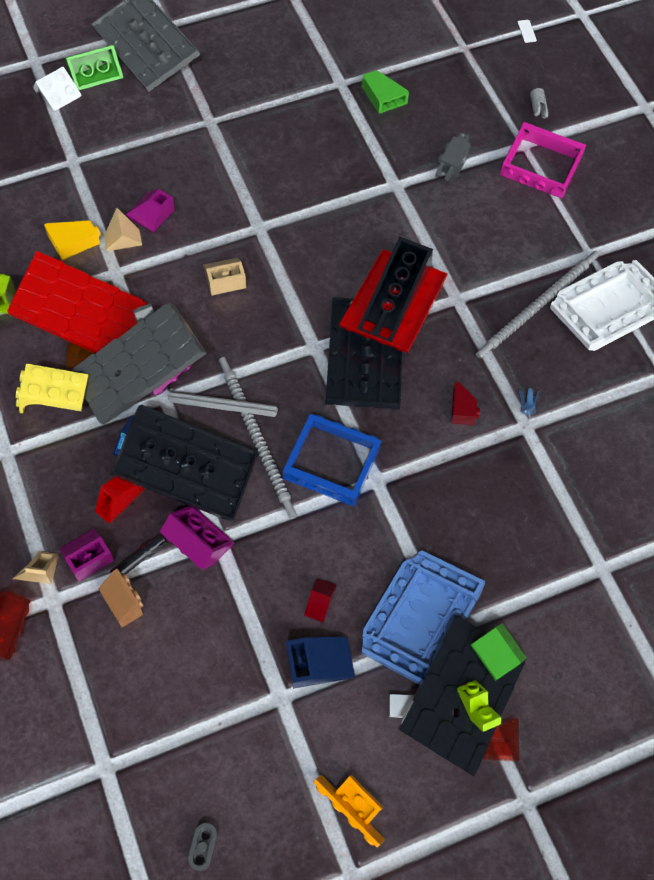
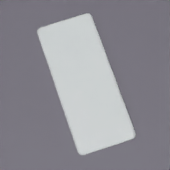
M530 20L518 21L525 43L536 42Z

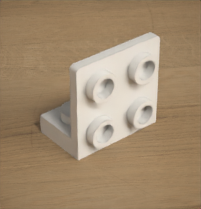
M64 67L36 81L33 87L36 93L41 91L53 111H57L81 97V93Z

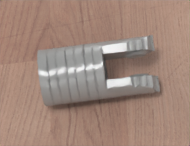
M536 88L530 92L534 116L540 114L544 119L548 118L544 90Z

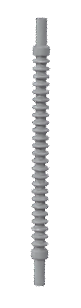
M594 251L585 260L579 261L565 276H562L545 293H542L538 299H535V302L528 305L511 322H508L504 328H501L497 334H494L487 341V344L476 352V356L481 359L491 349L497 348L502 341H505L509 335H512L516 329H519L523 323H526L533 314H536L540 308H543L547 302H550V299L557 296L560 290L566 288L570 282H573L583 271H586L589 265L599 257V253Z

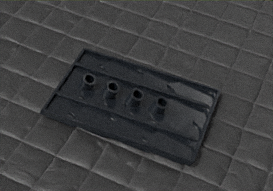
M333 297L325 404L400 409L402 351L340 327V322L354 299Z
M141 404L136 410L110 475L221 519L234 521L259 451Z
M454 614L398 730L474 777L497 726L484 732L481 731L470 720L458 693V687L476 680L488 691V705L501 716L515 688L514 686L524 667L525 660L495 681L471 647V644L487 633ZM456 708V714L452 715V710Z

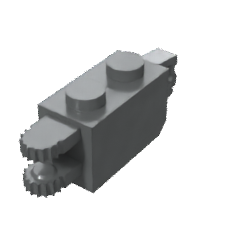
M461 132L457 137L453 136L451 142H447L444 154L441 153L438 158V163L440 164L435 174L436 177H440L443 172L446 173V181H449L452 176L457 178L469 157V149L471 147L469 143L470 135Z

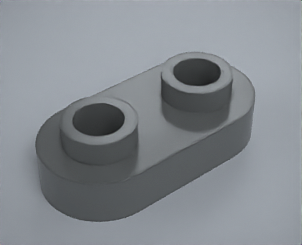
M209 823L199 825L194 833L188 862L195 871L206 870L212 861L217 841V831ZM209 832L210 838L208 840H203V833ZM199 855L204 856V862L201 864L196 862V858Z

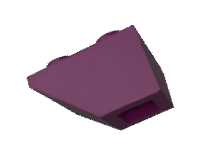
M160 189L149 191L127 212L126 217L154 233L174 212L173 197Z

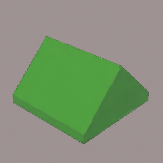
M503 623L471 644V647L495 681L527 659Z

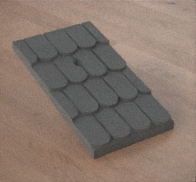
M123 0L91 23L92 27L108 46L114 45L116 55L148 92L200 55L197 48L153 0Z
M169 303L163 305L145 320L142 319L96 354H91L71 371L88 374L84 397L98 422L106 424L207 353L176 306Z

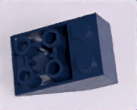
M309 637L286 641V652L293 689L355 678L347 637Z

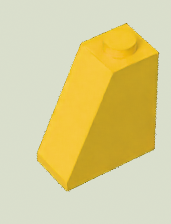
M90 220L44 224L47 236L61 260L100 244V231L97 226H93Z

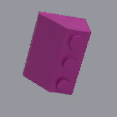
M190 506L170 513L160 530L169 542H172L182 554L190 558L202 570L214 565L235 543L199 510Z

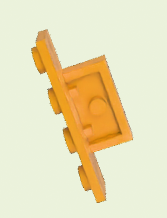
M323 775L313 781L317 791L332 801V806L348 818V822L352 827L359 829L364 834V839L370 845H375L378 848L384 842V837L370 824L383 806L353 775H350L338 790Z

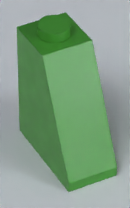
M376 70L362 75V88L378 114L408 103L409 91Z

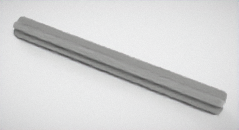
M173 391L168 396V400L171 403L275 417L278 412V408L275 405Z

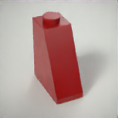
M114 477L101 486L95 512L107 523H111L146 488L138 487Z

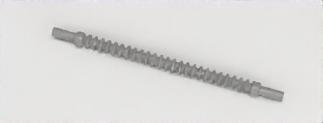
M220 358L219 363L225 374L224 379L228 382L227 385L230 386L229 390L234 395L233 399L245 401L246 397L242 392V388H239L240 384L236 379L235 373L231 371L226 358ZM241 412V416L244 417L243 421L248 426L247 430H250L249 434L252 435L251 439H254L253 443L256 444L255 448H258L259 457L264 462L263 466L266 467V471H269L268 476H271L270 480L273 481L272 485H275L274 490H277L276 494L279 495L280 503H283L290 519L296 518L297 514L290 501L291 496L289 492H286L287 488L284 487L285 483H282L283 479L280 478L279 470L275 469L277 465L274 464L275 461L272 459V455H269L270 451L268 446H266V442L263 441L264 437L259 432L260 428L255 423L254 415Z

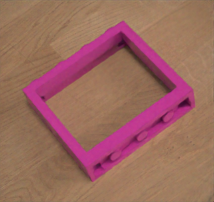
M524 122L503 162L500 175L563 199L584 154L586 145ZM523 140L575 159L563 184L511 165Z

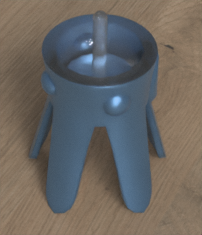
M529 388L526 403L523 392L519 390L522 414L530 417V415L536 413L535 405L539 391H537L534 397L532 388Z

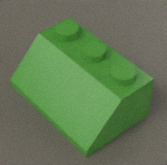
M114 45L65 58L72 81L78 90L124 78Z

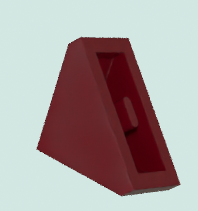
M317 579L311 590L304 616L324 623L337 585Z

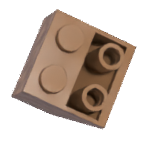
M115 569L98 589L120 626L124 627L143 615L141 608L144 606L137 591L133 590L126 574H120L119 570Z

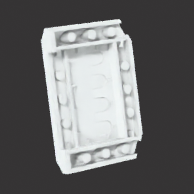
M633 260L632 263L624 264L623 261L615 262L560 290L554 302L552 301L550 309L588 350L595 351L654 320V277L637 260Z

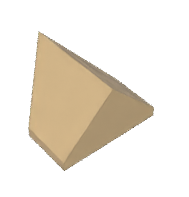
M116 208L105 233L107 251L141 246L142 241L139 229Z
M38 551L32 561L12 579L52 584L58 554Z

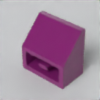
M94 528L59 548L60 553L78 582L114 561L108 547Z

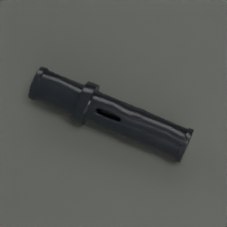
M158 533L157 536L148 543H143L139 550L110 572L112 573L115 569H118L120 574L129 573L145 559L151 558L155 551L167 544L166 541Z

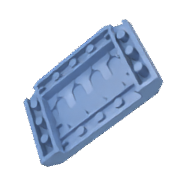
M421 550L417 556L407 559L402 563L363 629L362 654L420 685L454 614L467 620L481 595L485 581Z

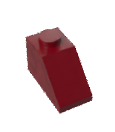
M455 382L451 423L474 426L475 420L479 419L480 416L477 400L460 382Z

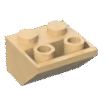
M238 257L203 265L211 296L246 288L244 269Z

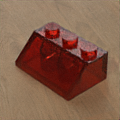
M11 591L0 593V661L10 660L14 655L15 645L22 633V625L29 613L31 601Z

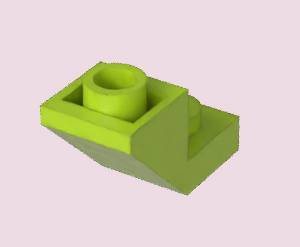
M476 680L458 687V693L470 720L481 731H487L501 724V716L488 705V691Z

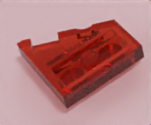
M518 718L497 726L482 760L519 761Z

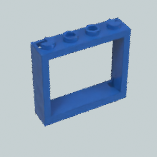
M310 414L285 465L283 479L355 507L380 450L381 440L373 435L363 434L355 428H347L339 422L326 420L321 415ZM312 427L371 449L354 490L293 467Z

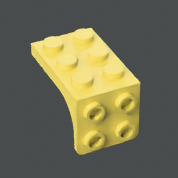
M26 364L25 370H21V385L16 390V407H19V413H24L25 406L31 404L75 411L82 410L88 374Z

